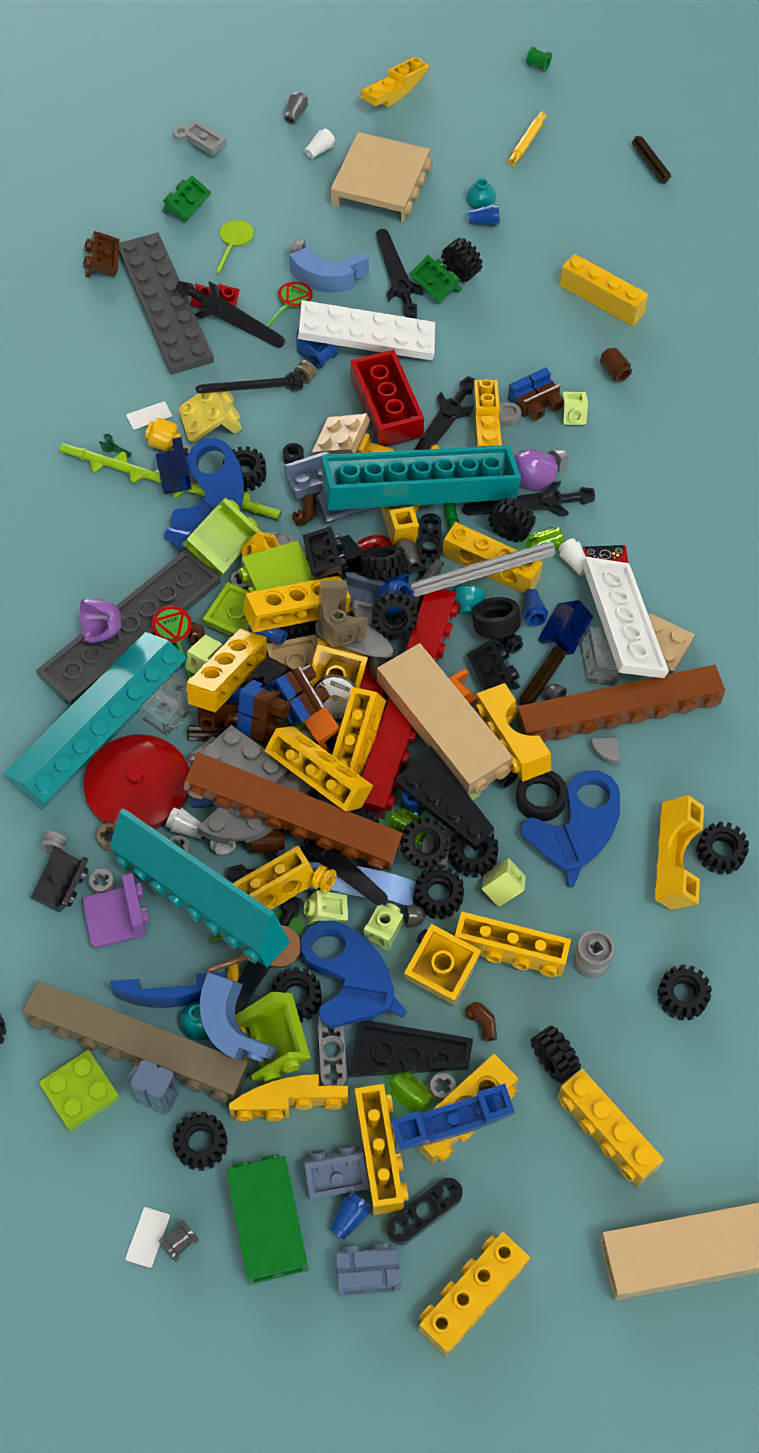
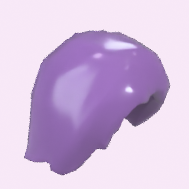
M526 449L519 451L514 456L521 476L520 486L534 491L544 490L548 484L554 481L558 465L556 457L552 454L535 449Z
M82 599L80 601L81 633L85 637L83 639L85 642L96 643L109 640L119 633L122 615L114 603L102 599Z

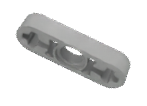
M318 1016L322 1086H346L347 1069L344 1026L334 1028V1036H328V1027L322 1024L320 1016ZM328 1044H337L341 1049L339 1055L328 1057L324 1053V1048ZM330 1065H336L337 1077H342L337 1080L335 1085L331 1084V1080H326V1078L331 1076Z

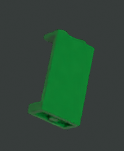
M278 1154L263 1157L261 1162L250 1164L249 1161H242L233 1164V1168L226 1169L248 1284L252 1285L309 1271L286 1156L279 1157Z

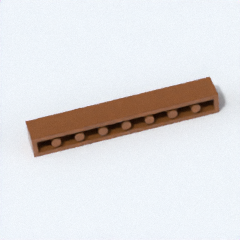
M716 665L668 674L665 678L654 677L521 705L517 708L516 721L520 733L523 735H539L543 742L556 738L562 740L571 735L580 733L590 734L603 728L614 729L622 724L631 722L637 724L654 717L665 718L673 713H688L701 707L712 708L722 702L726 690Z
M199 752L195 756L184 784V790H187V793L194 798L203 799L204 797L210 799L214 805L220 808L229 809L230 807L239 811V814L245 818H258L265 821V824L273 829H286L291 831V835L303 840L309 838L316 841V844L324 849H337L342 851L343 856L353 860L360 858L367 861L370 867L379 870L390 867L403 834Z

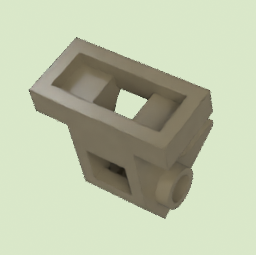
M346 580L320 581L317 621L318 626H321L324 640L332 648L347 645L357 640L362 641L366 637L368 617L346 616Z

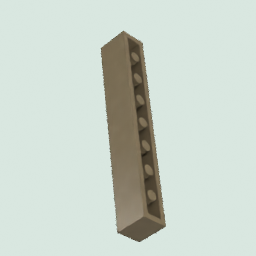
M40 981L37 982L22 1011L28 1021L27 1024L35 1029L43 1030L47 1028L54 1031L53 1034L60 1039L68 1041L69 1038L79 1041V1045L91 1051H95L96 1048L105 1051V1055L113 1060L121 1061V1059L130 1061L133 1067L135 1065L139 1066L141 1061L146 1059L157 1064L158 1068L161 1066L172 1071L175 1080L185 1083L184 1086L187 1089L198 1093L201 1090L211 1093L213 1099L222 1103L232 1102L238 1098L249 1074L248 1063L245 1061L234 1059L222 1052Z

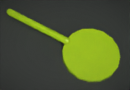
M232 220L221 227V240L228 244V247L217 267V274L221 272L232 246H242L253 239L254 229L248 222Z

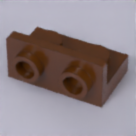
M94 231L91 239L87 238L84 246V251L87 252L83 261V267L86 268L85 277L90 278L93 270L115 277L118 271L119 239Z

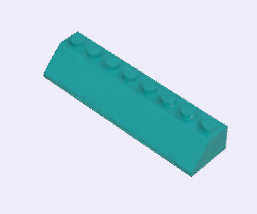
M510 445L329 454L321 456L323 493L327 510L502 500L505 497L508 500L509 498L517 499L521 481Z
M145 632L3 773V776L43 810L80 773L96 753L107 745L183 668L187 657L168 640Z
M124 808L119 812L110 848L116 855L113 858L114 861L122 869L126 870L129 868L134 877L142 883L146 880L151 889L161 896L163 893L167 895V899L172 905L178 909L181 906L185 908V912L194 921H203L205 927L213 935L221 934L224 941L231 948L236 950L239 947L242 949L245 957L254 964L258 961L268 968L290 944L285 931L272 910Z

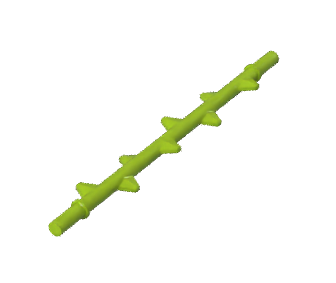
M65 443L60 445V452L78 457L82 461H90L91 471L94 473L103 466L129 473L132 483L145 478L171 486L174 498H178L185 491L203 497L206 496L198 482L193 484L168 476L167 467L165 466L152 471L129 464L125 452H121L115 458H110L90 452L86 448L81 449ZM244 492L242 509L251 511L255 515L261 514L277 520L280 519L282 511L261 505L260 502H251L249 492Z

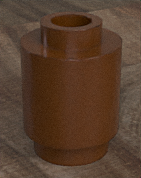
M608 348L601 354L600 364L613 380L622 382L631 375V364L618 348Z
M274 829L266 836L248 842L247 849H252L253 854H263V852L278 853V850H285L284 829Z

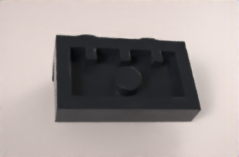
M328 526L303 535L309 567L314 580L337 572L342 579L347 578L345 569L349 566L345 554H341L340 549L344 548L340 534L335 535L332 527Z
M491 639L467 653L484 691L504 683L507 687L513 686L516 690L520 688L517 680L520 678V675L515 666L509 664L507 659L510 655L503 644L499 646Z

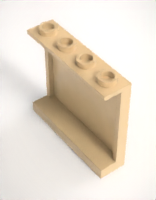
M358 132L331 187V205L339 207L343 198L401 212V222L404 223L407 215L412 213L414 200H418L420 186L425 184L427 171H431L433 159L430 158V149Z

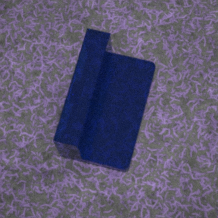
M181 437L172 439L173 451L157 453L155 455L164 494L192 489Z
M580 600L559 603L538 641L541 644L555 642L561 649L566 651V655L574 654L594 616Z

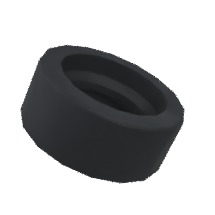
M493 597L477 603L472 609L474 630L484 638L496 639L507 637L517 632L521 627L519 605L510 598Z
M551 770L523 782L520 779L515 799L518 809L527 818L533 817L543 822L551 821L563 811L568 791L566 783L561 776ZM533 784H545L555 790L557 799L551 806H536L526 798V790Z

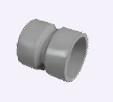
M591 930L581 936L574 955L575 968L581 975L587 978H598L607 972L615 946L612 938L607 933L600 930Z

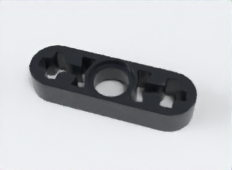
M427 513L420 519L418 556L422 568L418 573L421 576L428 569L426 568L427 558H431L432 564L436 558L440 559L442 521L434 513ZM428 523L433 524V533H428ZM430 541L435 543L436 547L426 549L423 544Z
M453 1178L442 1179L393 1216L387 1227V1234L391 1242L396 1245L408 1244L455 1208L462 1199L463 1190L461 1184ZM444 1187L449 1190L454 1188L456 1190L454 1192L455 1199L451 1200L450 1197H446L440 1203L443 1209L439 1210L437 1202L431 1196L435 1195L436 1200H438L444 1193ZM426 1203L432 1206L434 1214L430 1219L424 1220L418 1217L416 1209L420 1204ZM411 1213L413 1221L419 1227L416 1229L414 1223H412L406 1229L407 1236L403 1237L402 1234L396 1236L394 1234L396 1231L395 1224L399 1223V1225L403 1226L408 1223L410 1218L407 1214Z

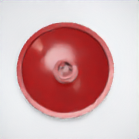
M145 734L124 736L105 745L91 759L84 776L85 797L91 812L103 824L110 823L116 825L119 812L124 808L155 830L166 825L167 819L174 807L180 810L185 806L189 794L187 790H184V784L189 768L181 752L164 739Z

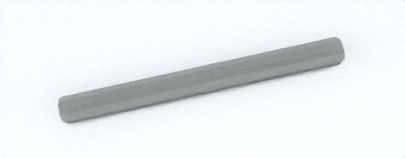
M551 541L415 581L411 583L410 587L414 597H418L554 556L555 547Z

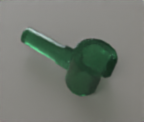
M110 434L103 435L106 442L99 441L105 453L112 451L118 453L125 452L128 458L132 455L131 452L116 445Z

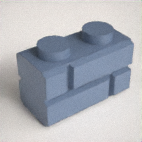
M144 1059L139 1066L135 1065L129 1075L128 1082L131 1083L132 1091L139 1104L148 1108L152 1107L154 1111L163 1115L169 1114L179 1094L172 1071L161 1066L158 1068L157 1064Z
M389 1243L375 1244L372 1246L373 1250L360 1251L359 1246L342 1248V1253H336L339 1296L401 1291L398 1248H391Z

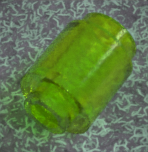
M549 527L530 534L526 545L528 548L551 541L554 544L555 551H557L560 545L565 542V539L559 527Z
M403 807L399 811L395 810L392 813L388 824L391 825L390 828L402 832L408 823L421 817ZM428 832L419 833L415 838V842L421 844Z
M409 1071L404 1075L399 1072L389 1085L393 1088L390 1094L411 1112L420 1111L421 1114L434 1097L429 1092L430 1088Z

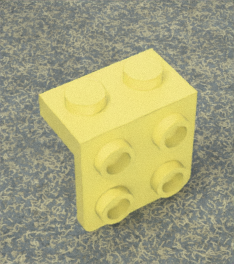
M229 391L198 393L179 407V413L189 441L195 443L221 424L234 434L242 429L239 422L240 415L234 408V398Z

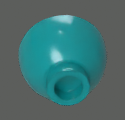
M478 179L468 189L466 200L471 206L481 208L492 203L494 204L496 193L486 179Z
M457 585L452 588L453 592H457L455 602L459 603L461 614L472 615L474 606L486 597V591L479 586Z
M200 1001L188 1004L180 1015V1028L182 1032L193 1040L209 1038L201 1020Z

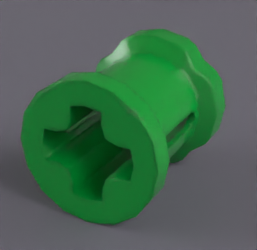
M531 47L527 55L526 64L528 66L536 65L541 67L543 71H547L552 60V53H544L538 51L536 47Z

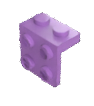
M133 873L122 876L123 888L84 897L83 906L90 942L94 948L147 936L145 924L150 923L147 908L141 907L139 900L144 898L141 882L135 883Z

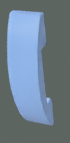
M319 862L310 863L314 873L322 865ZM357 866L387 894L388 900L386 903L402 908L405 905L413 904L415 881L392 873ZM336 876V881L329 891L364 897L338 876ZM311 886L306 890L316 892L317 890H320V888L315 889Z

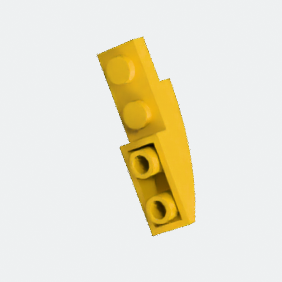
M412 57L390 68L386 78L362 89L360 98L375 107L380 104L389 107L418 84L429 70L430 65L424 63L418 57Z
M474 380L475 437L477 447L502 446L497 380Z
M319 1074L283 1078L256 1087L229 1103L231 1118H236L237 1121L241 1122L253 1121L254 1118H265L267 1121L278 1122L282 1121L283 1117H290V1106H295L299 1110H309L313 1106H325L329 1110H338L342 1106H348V1086H319Z

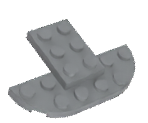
M232 725L200 752L308 796L315 790L267 754L263 747ZM305 727L301 733L319 745L310 730ZM219 807L197 827L198 833L203 837L223 844H229V841L245 840L246 843L252 842L274 830L267 826L265 821L258 818H245L239 814V811L230 807L229 809Z

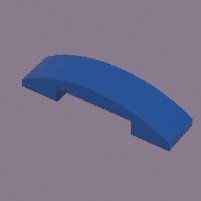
M225 972L213 973L226 978ZM207 973L196 974L197 985L142 989L138 978L110 981V986L115 997L131 1004L153 1008L180 1007L194 1001H200Z
M502 1084L477 1092V1096L421 1114L420 1111L392 1119L391 1122L399 1148L404 1150L429 1145L472 1132L514 1114L515 1111L506 1084Z

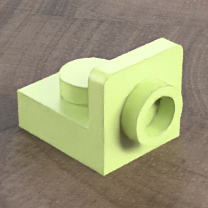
M563 392L564 425H586L588 412L586 392Z
M321 890L314 892L305 901L303 913L306 915V925L312 926L317 921L333 920L342 924L348 921L347 895L332 892L324 893Z

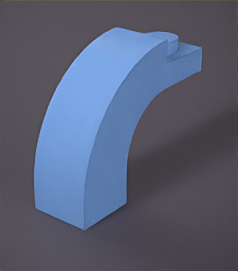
M309 246L289 254L290 271L298 281L314 290L322 292L347 291L354 288V280L369 274V258L365 253L338 263L325 262L319 259Z
M208 972L200 996V1015L204 1029L213 1044L223 1053L234 1059L245 1060L246 1056L263 1062L264 1057L274 1059L277 1047L249 1037L238 1026L235 1017V1006L243 984Z

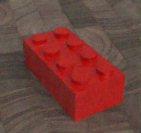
M395 350L350 360V379L365 414L370 418L369 424L378 445L388 446L423 437L425 418Z

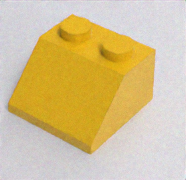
M318 637L310 664L315 670L317 677L312 679L310 683L314 687L323 677L340 675L352 681L356 688H359L368 655L342 647L332 648L325 640Z
M431 924L404 972L405 979L455 1006L482 950Z

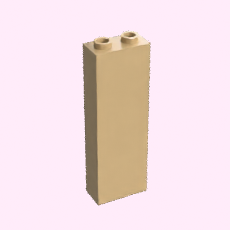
M420 643L377 668V682L428 747L431 746L468 795L474 792H482L488 787L490 782L497 778L498 780L503 779L510 773L513 761L512 755Z
M759 1203L603 1232L599 1241L614 1301L759 1273Z

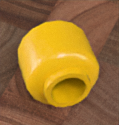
M156 418L154 422H149L144 438L148 439L147 443L150 447L168 452L172 446L178 445L181 434L177 433L178 428L175 423L162 418Z

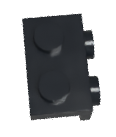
M55 848L30 898L57 912L62 911L66 906L71 907L77 896V892L74 889L78 882H83L89 869L85 866L89 859L83 857L79 860Z

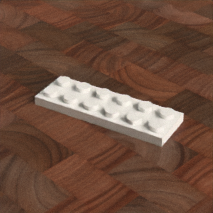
M302 300L298 339L376 352L395 350L397 355L433 361L435 322Z
M585 557L582 566L618 672L665 678L669 670L630 564Z

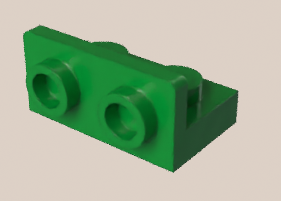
M191 175L186 181L182 179L175 188L177 191L174 194L170 192L163 201L165 206L162 212L166 214L171 210L185 223L209 198L212 192Z
M429 255L409 273L439 304L454 289L457 292L462 290L458 284L460 279L452 271L447 273L444 270L446 266L438 258L433 260Z

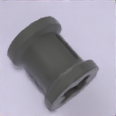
M183 1220L178 1222L179 1226L169 1236L158 1241L175 1262L179 1260V1255L187 1247L199 1241L195 1233Z

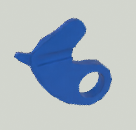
M217 438L201 440L192 447L187 456L190 473L202 487L206 496L196 506L179 508L172 513L171 524L177 529L195 530L224 498L233 500L242 509L244 497L243 472L235 454L225 441ZM219 451L225 456L222 468L211 474L200 471L198 465L201 457L207 452Z
M585 770L574 776L567 788L569 824L553 826L532 817L522 824L520 830L522 838L539 851L550 864L567 871L568 886L574 887L581 868L599 855L607 845L620 816L619 786L611 776L599 770ZM593 784L600 786L607 793L609 801L597 808L586 806L578 798V790L585 785Z
M335 920L319 921L307 928L301 938V955L309 969L319 974L344 982L340 994L333 1000L326 1002L319 1009L320 1020L324 1026L338 1028L354 1022L369 1021L387 1011L402 1018L407 1014L404 1007L394 997L391 976L383 958L367 938ZM333 936L340 939L344 943L345 948L339 956L324 959L312 951V946L319 938Z

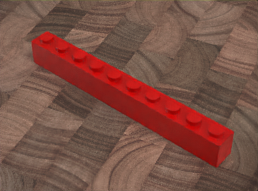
M441 589L424 595L418 612L417 626L412 630L405 651L420 643L436 663L438 658L443 659L446 649L444 640L445 637L450 638L453 624L450 622L452 617H457L459 611V603L455 602L457 592ZM390 697L362 778L373 785L362 807L366 808L367 814L371 810L374 812V817L377 816L384 820L387 811L393 810L396 796L393 793L395 788H397L395 780L402 774L400 773L402 766L408 765L411 751L408 748L410 743H415L418 734Z

